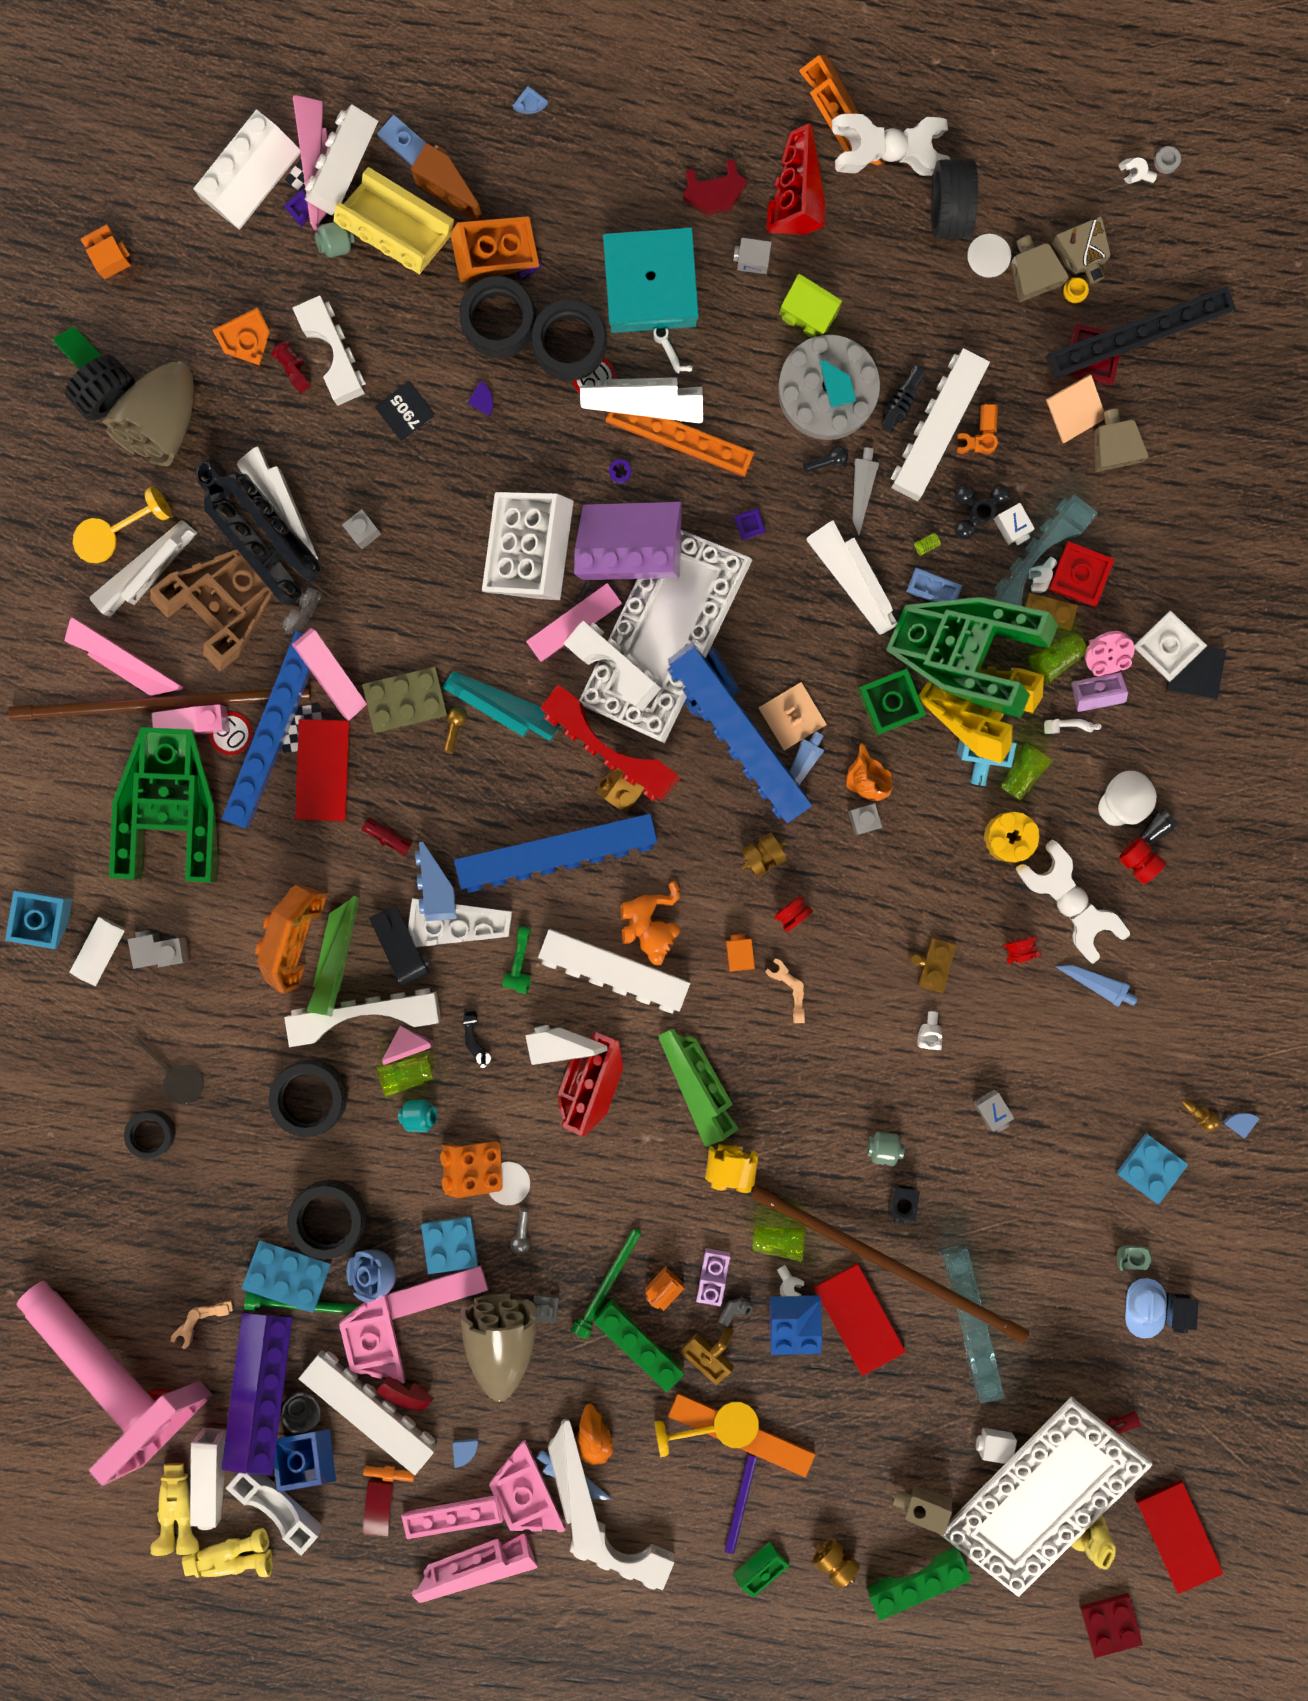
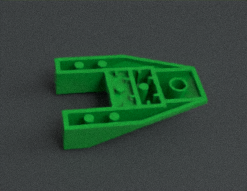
M982 597L911 604L904 606L886 651L945 692L996 712L1021 718L1030 697L1025 687L1019 682L979 673L994 636L1049 648L1058 628V623L1050 612Z
M140 728L112 801L109 878L142 879L144 829L187 831L186 882H217L218 845L215 806L192 729Z

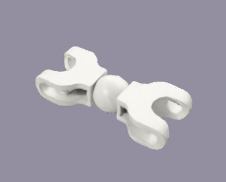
M841 114L832 120L833 133L846 137L852 146V151L842 153L835 160V169L838 172L858 173L868 163L882 158L888 162L899 160V162L908 163L918 174L933 176L936 162L938 160L950 159L947 155L937 153L931 143L932 139L939 138L948 131V123L945 118L926 117L912 129L907 128L904 132L895 128L884 130V127H876L863 114Z
M1050 840L1046 844V850L1052 858V866L1047 872L1037 874L1025 864L1017 866L1016 872L1029 889L1041 894H1050L1057 901L1059 911L1063 915L1070 917L1069 919L1074 924L1072 936L1074 945L1089 962L1094 964L1100 958L1093 944L1094 937L1098 932L1110 930L1116 937L1122 940L1129 937L1130 932L1116 914L1108 910H1097L1089 903L1086 892L1082 888L1077 887L1072 880L1073 862L1071 857L1056 841Z

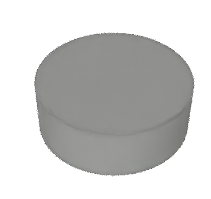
M1173 146L1161 148L1154 158L1155 168L1163 174L1174 172L1181 163V154Z

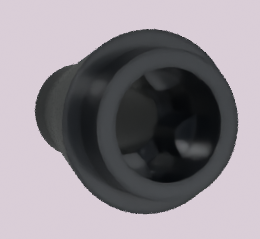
M1163 810L1161 813L1157 812L1140 836L1149 845H1152L1157 840L1175 831L1174 827L1178 823L1166 810Z

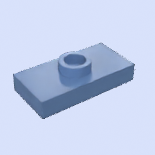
M395 115L377 133L380 139L411 166L426 144Z
M915 568L906 592L930 602L958 599L963 585Z

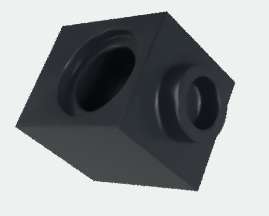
M892 1183L888 1214L890 1218H894V1222L908 1224V1221H916L920 1195L917 1187ZM902 1199L909 1200V1207L906 1210L897 1209V1204Z

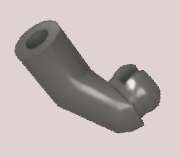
M746 1298L730 1300L717 1321L728 1327L734 1315L751 1314L753 1305Z

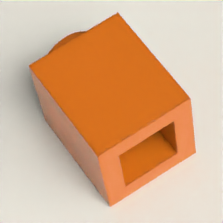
M745 934L730 935L731 940H725L729 971L755 969L752 939L746 938Z

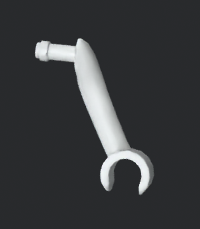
M655 328L653 332L654 340L663 345L674 370L677 373L679 371L691 372V365H679V359L668 341V329L666 328V335L664 337H658L656 335L657 329Z
M1082 719L1044 721L1045 734L1060 733V727L1069 726L1079 727L1087 732L1101 729V724L1093 725L1091 722Z

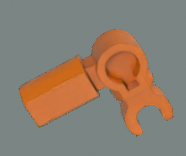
M984 404L980 406L979 431L983 435L970 437L966 433L958 434L957 439L965 440L967 445L965 447H957V453L964 454L969 450H974V452L988 455L995 451L998 441L993 433L997 432V405Z

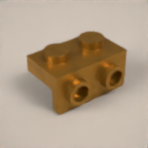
M625 752L622 753V755H625V756H627V757L633 758L632 756L628 755V754L625 753ZM616 768L615 771L611 769L608 775L599 782L596 793L627 814L644 788L638 783L633 786L623 779L622 776L625 773L619 768Z

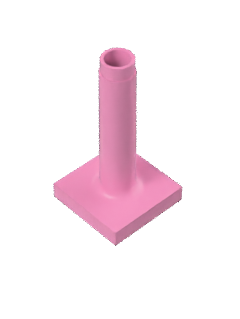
M41 1281L34 1285L17 1302V1307L24 1313L25 1318L124 1433L89 1469L90 1473L102 1486L143 1467L213 1396L201 1381H197L162 1395L155 1402L46 1281Z

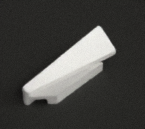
M677 378L601 379L596 381L595 386L580 387L582 408L694 423L703 422L702 387L677 389Z
M259 447L253 448L237 462V466L242 473L247 474L318 560L282 471L277 466L270 469L263 451Z
M834 521L829 522L808 536L807 542L879 634H883L896 627L897 622L891 613L893 611L891 604L855 538L844 542Z
M563 1419L555 1437L548 1445V1451L567 1524L571 1523L574 1550L603 1546L571 1423L570 1420Z

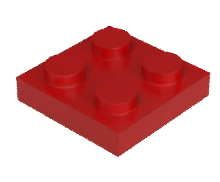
M1068 541L1064 546L1048 590L1096 607L1115 559Z

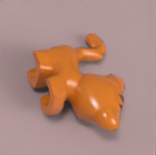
M676 881L669 883L671 892L669 896L661 894L642 895L633 901L623 902L620 905L621 920H629V926L622 929L623 944H630L635 940L636 936L639 937L641 949L648 955L651 963L658 966L662 964L665 955L671 949L674 938L680 933V927L671 922L666 924L662 921L652 922L651 916L657 904L672 906L680 899V887Z

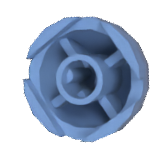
M378 1249L362 1250L355 1253V1257L350 1258L347 1265L349 1286L353 1285L356 1290L353 1294L365 1302L377 1300L388 1294L394 1286L396 1279L395 1266L389 1255Z

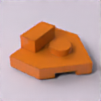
M258 307L213 329L225 354L257 365L261 364L270 330Z

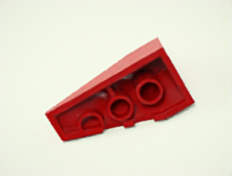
M808 123L789 133L781 160L784 164L780 178H776L774 184L777 187L775 198L770 200L767 208L766 231L769 233L806 235L824 227L825 199L813 128Z

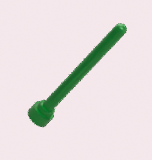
M634 1228L631 1231L584 1316L580 1317L579 1320H575L570 1330L577 1336L588 1340L593 1330L591 1328L593 1324L591 1322L641 1236V1231L638 1228Z
M248 1291L246 1292L245 1310L255 1311L256 1308L261 1309V1306L302 1310ZM318 1301L315 1311L350 1314L360 1305Z

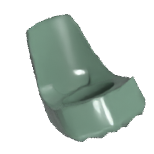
M1126 1245L1117 1249L1116 1262L1121 1271H1124V1269L1147 1270L1150 1266L1152 1253L1149 1247Z

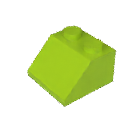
M798 274L781 306L779 314L782 315V319L792 326L798 325L804 329L803 332L808 337L813 338L826 334L838 315L842 300Z

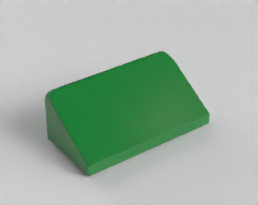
M75 326L52 339L78 369L91 360L102 356Z
M769 1542L735 1571L733 1576L739 1587L754 1598L790 1566V1563Z

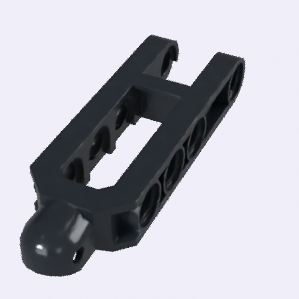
M209 459L200 462L196 470V479L205 491L204 509L275 597L286 605H292L301 596V588L279 561L283 557L291 567L293 566L309 582H313L322 573L320 562L247 474L227 473L216 460ZM231 492L240 501V506L242 508L245 507L255 519L258 528L261 527L273 541L272 545L276 548L273 553L231 504L229 498Z

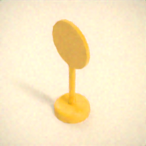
M151 486L145 490L144 494L148 506L111 527L109 523L96 518L83 521L77 526L73 534L75 552L81 559L89 563L106 561L112 556L116 548V531L151 511L160 520L169 519L172 513L167 501L157 488Z
M742 1402L725 1404L717 1412L714 1426L667 1434L663 1421L654 1422L660 1457H665L669 1454L668 1441L712 1432L716 1433L717 1438L724 1445L731 1448H742L749 1445L755 1439L759 1429V1421L755 1411L749 1405Z

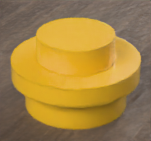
M1079 277L1069 279L1063 287L1064 297L1071 303L1082 302L1089 292L1088 284Z

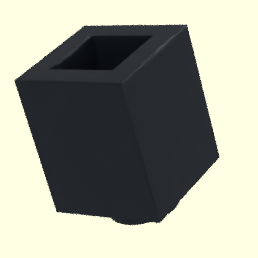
M1167 1293L1165 1323L1177 1333H1188V1330H1197L1199 1300L1192 1294Z

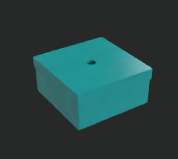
M692 228L603 234L611 332L696 327L698 304Z

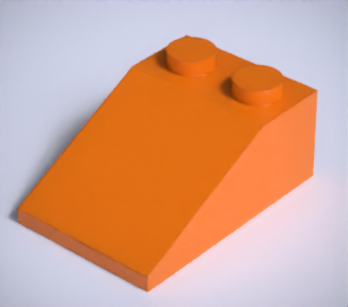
M529 216L459 222L450 232L460 282L480 281L486 277H500L517 273L521 270L539 267Z

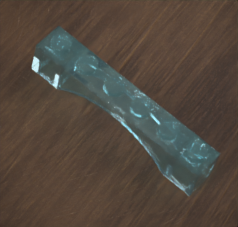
M1075 494L1069 499L1064 497L1055 509L1058 511L1057 515L1053 520L1049 517L1040 528L1043 531L1038 540L1034 537L1025 548L1028 553L1023 559L1018 557L1010 567L1012 574L1008 579L1004 577L995 587L997 593L991 600L1022 606L1023 587L1028 573L1036 560L1051 546L1082 534L1098 512Z
M963 1244L939 1250L949 1288L982 1306L968 1249ZM955 1307L964 1340L975 1396L980 1404L1005 1398L987 1323Z

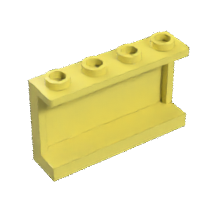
M368 167L363 172L361 185L344 204L340 202L336 204L333 222L355 234L362 241L381 250L385 255L399 261L406 268L420 274L451 237L450 232L453 228L454 219Z

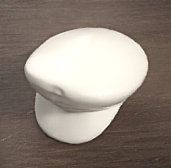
M1124 771L1118 774L1109 783L1105 794L1099 801L1098 810L1102 819L1113 826L1133 825L1143 821L1151 814L1156 804L1157 796L1152 782L1144 774L1137 771Z

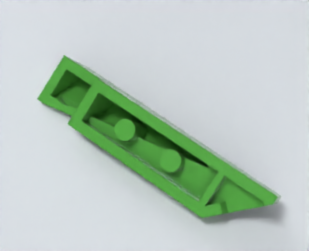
M353 896L349 901L329 913L313 985L315 990L307 1012L330 1017L333 1015L337 993L340 992L359 906L360 898L357 896Z
M674 1029L659 1035L660 1043L704 1145L708 1147L723 1141L739 1130L726 1112V1109L733 1104L698 1041L690 1036L682 1037L676 1034Z

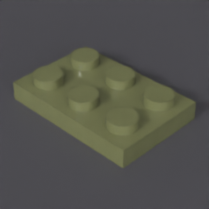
M436 667L362 684L375 734L447 716Z

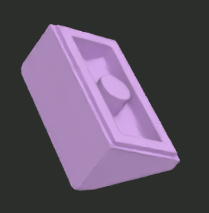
M1121 672L1072 682L1078 712L1121 704L1127 701L1128 690Z

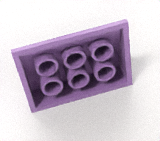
M682 503L583 505L575 545L574 574L582 580L680 578Z

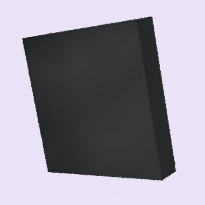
M1207 646L1170 682L1168 681L1166 691L1213 700L1218 699L1226 650Z

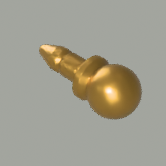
M1182 1101L1186 1111L1194 1116L1195 1122L1200 1124L1203 1130L1212 1132L1219 1127L1220 1119L1217 1114L1209 1112L1207 1108L1200 1109L1192 1102Z

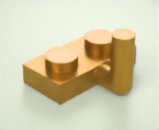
M1028 593L1024 607L1050 612L1058 623V628L1070 631L1072 630L1078 605Z
M931 938L926 957L917 954H910L908 956L910 963L923 967L918 983L919 987L941 993L944 992L957 945Z
M726 1327L718 1343L713 1347L696 1333L681 1347L679 1352L717 1385L734 1368L721 1355L727 1348L734 1331L732 1328Z

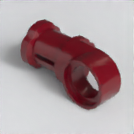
M289 341L282 342L274 348L271 356L274 359H278L283 365L287 378L297 391L302 394L311 387L299 371L304 364V360L301 357L298 358L292 351Z

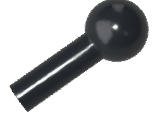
M835 447L829 452V455L803 463V469L808 473L831 464L835 467H841L848 461V452L843 447Z

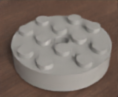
M837 335L813 337L797 346L786 359L778 382L779 403L788 421L803 434L822 440L843 438L861 428L871 416L878 401L880 391L878 370L869 353L853 340ZM821 360H825L850 375L856 398L855 403L830 409L827 392L822 388L824 380L819 364Z

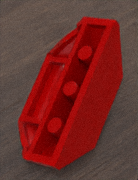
M598 1032L588 1039L607 1045V1051L594 1056L570 1059L557 1095L563 1119L561 1121L562 1127L582 1137H585L607 1115L624 1068L619 1041Z

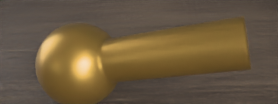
M454 707L447 713V721L450 725L443 752L453 754L459 727L466 722L467 718L465 711L459 707Z

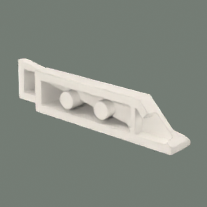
M181 520L91 595L90 601L102 614L109 617L116 612L125 600L135 605L197 532Z

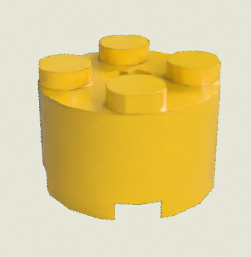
M1007 812L999 814L990 820L985 828L984 841L989 853L996 859L1005 862L1023 861L1028 859L1038 847L1039 829L1037 824L1027 815L1018 812ZM1014 832L1016 840L1009 843L1010 839L1007 838V834Z
M719 1144L717 1150L710 1146L705 1179L711 1182V1188L723 1191L726 1190V1187L736 1188L739 1192L749 1193L751 1192V1187L755 1184L759 1154L754 1150L751 1151V1154L743 1152V1147Z

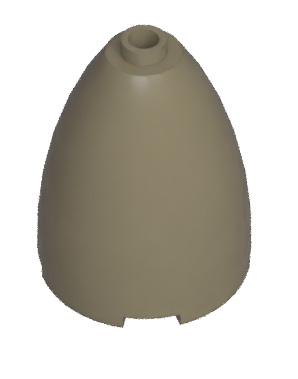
M181 361L170 362L154 369L135 382L117 400L102 423L108 426L106 433L117 444L133 455L136 452L141 456L151 457L149 461L152 464L169 466L181 447L191 418L194 397L191 368Z
M488 1294L474 1298L473 1304L468 1307H462L460 1311L461 1333L464 1350L474 1377L489 1398L496 1402H502L514 1393L527 1370L536 1335L537 1309L528 1299L520 1301L511 1299V1294Z

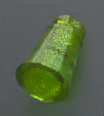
M1074 633L1068 638L1065 637L1051 645L1049 648L1029 655V662L1035 673L1044 675L1043 683L1049 685L1061 673L1080 661L1085 656L1087 648L1082 638Z
M1024 743L1019 756L1000 788L1021 801L1024 795L1031 790L1036 781L1054 761L1034 747Z
M427 1056L418 1059L415 1057L391 1064L376 1065L386 1099L409 1088L424 1084V1081L433 1079Z
M765 1226V1229L755 1227L752 1251L802 1263L806 1227L775 1228Z

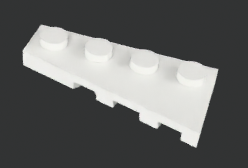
M412 898L408 930L416 947L509 937L512 911L456 904L457 919L426 922L425 915L420 914L419 899Z

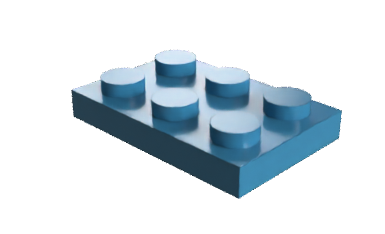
M259 1240L241 1289L314 1313L331 1264Z

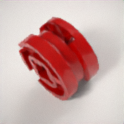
M801 895L773 916L777 921H781L785 932L796 927L813 912L810 906L807 907L804 904L805 900Z
M1037 936L1017 939L1002 944L1004 949H1009L1007 951L1008 956L1006 957L1007 964H1014V961L1018 963L1030 961L1033 957L1035 959L1042 956L1041 950L1037 948V944H1033V942L1038 941Z

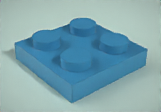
M1145 1133L1116 1174L1159 1205L1188 1164Z
M472 1216L423 1222L421 1224L428 1274L478 1267Z

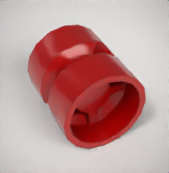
M1140 837L1119 855L1118 860L1127 869L1132 868V875L1144 885L1155 878L1167 863L1158 853H1151L1152 847L1143 837Z

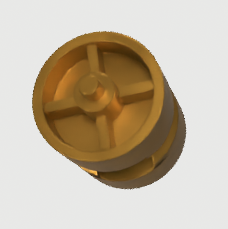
M770 832L759 839V844L751 843L741 849V853L745 858V864L741 865L742 869H751L756 878L769 871V866L777 867L787 861L783 852V847L787 845L786 842L782 841L780 843Z
M835 1538L829 1539L823 1545L818 1544V1550L812 1558V1564L823 1574L828 1573L829 1581L837 1589L845 1587L850 1582L854 1583V1577L859 1571L860 1564L851 1555L842 1553L843 1547Z

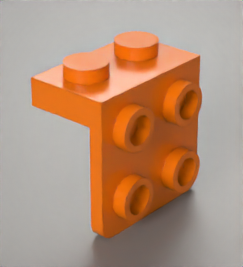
M491 1141L464 1146L451 1143L442 1145L440 1161L443 1166L442 1188L445 1191V1195L463 1198L502 1190L499 1142Z

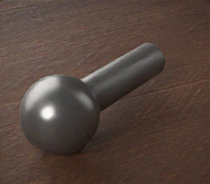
M527 1208L519 1209L517 1234L510 1243L512 1251L516 1254H525L530 1248V1240L526 1236L529 1209Z

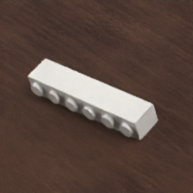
M964 348L959 355H953L948 365V368L952 369L948 378L942 377L936 389L940 391L937 399L932 398L925 410L929 414L925 423L919 422L914 432V435L917 436L914 444L909 443L902 457L906 458L903 466L897 465L891 477L894 480L892 489L919 501L990 363L989 361Z
M553 929L548 930L538 956L539 959L543 960L542 964L547 967L556 969L557 965L566 968V974L577 978L580 977V974L590 977L588 982L601 987H603L604 983L613 986L612 991L624 996H626L627 992L637 995V1001L648 1005L653 1001L660 1004L659 1009L672 1014L674 1010L680 1012L690 982Z
M322 1349L303 1371L299 1380L413 1475H416L435 1452L437 1446L435 1439L428 1432H421L415 1427L416 1424L410 1417L406 1415L403 1417L397 1412V1408L393 1403L379 1397L375 1393L376 1389L373 1386L361 1382L356 1373L350 1372L349 1367L344 1368L338 1363L339 1360L333 1353L325 1352Z

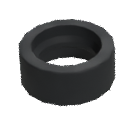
M152 1109L142 1111L132 1117L125 1126L123 1136L125 1145L130 1153L138 1158L153 1159L170 1149L174 1143L176 1132L174 1123L168 1115L162 1111ZM144 1120L157 1121L164 1130L163 1142L157 1148H143L136 1140V1128Z

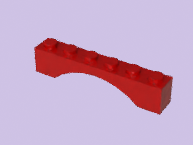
M557 685L540 708L546 713L543 718L554 726L559 723L565 727L564 734L573 741H576L577 738L585 743L583 748L593 756L597 753L603 756L605 759L602 763L613 771L619 768L625 773L622 778L633 786L636 783L640 784L644 788L642 793L652 801L658 798L663 802L681 777L658 759L643 760L630 758L607 747L591 729L585 715L583 703L560 685Z

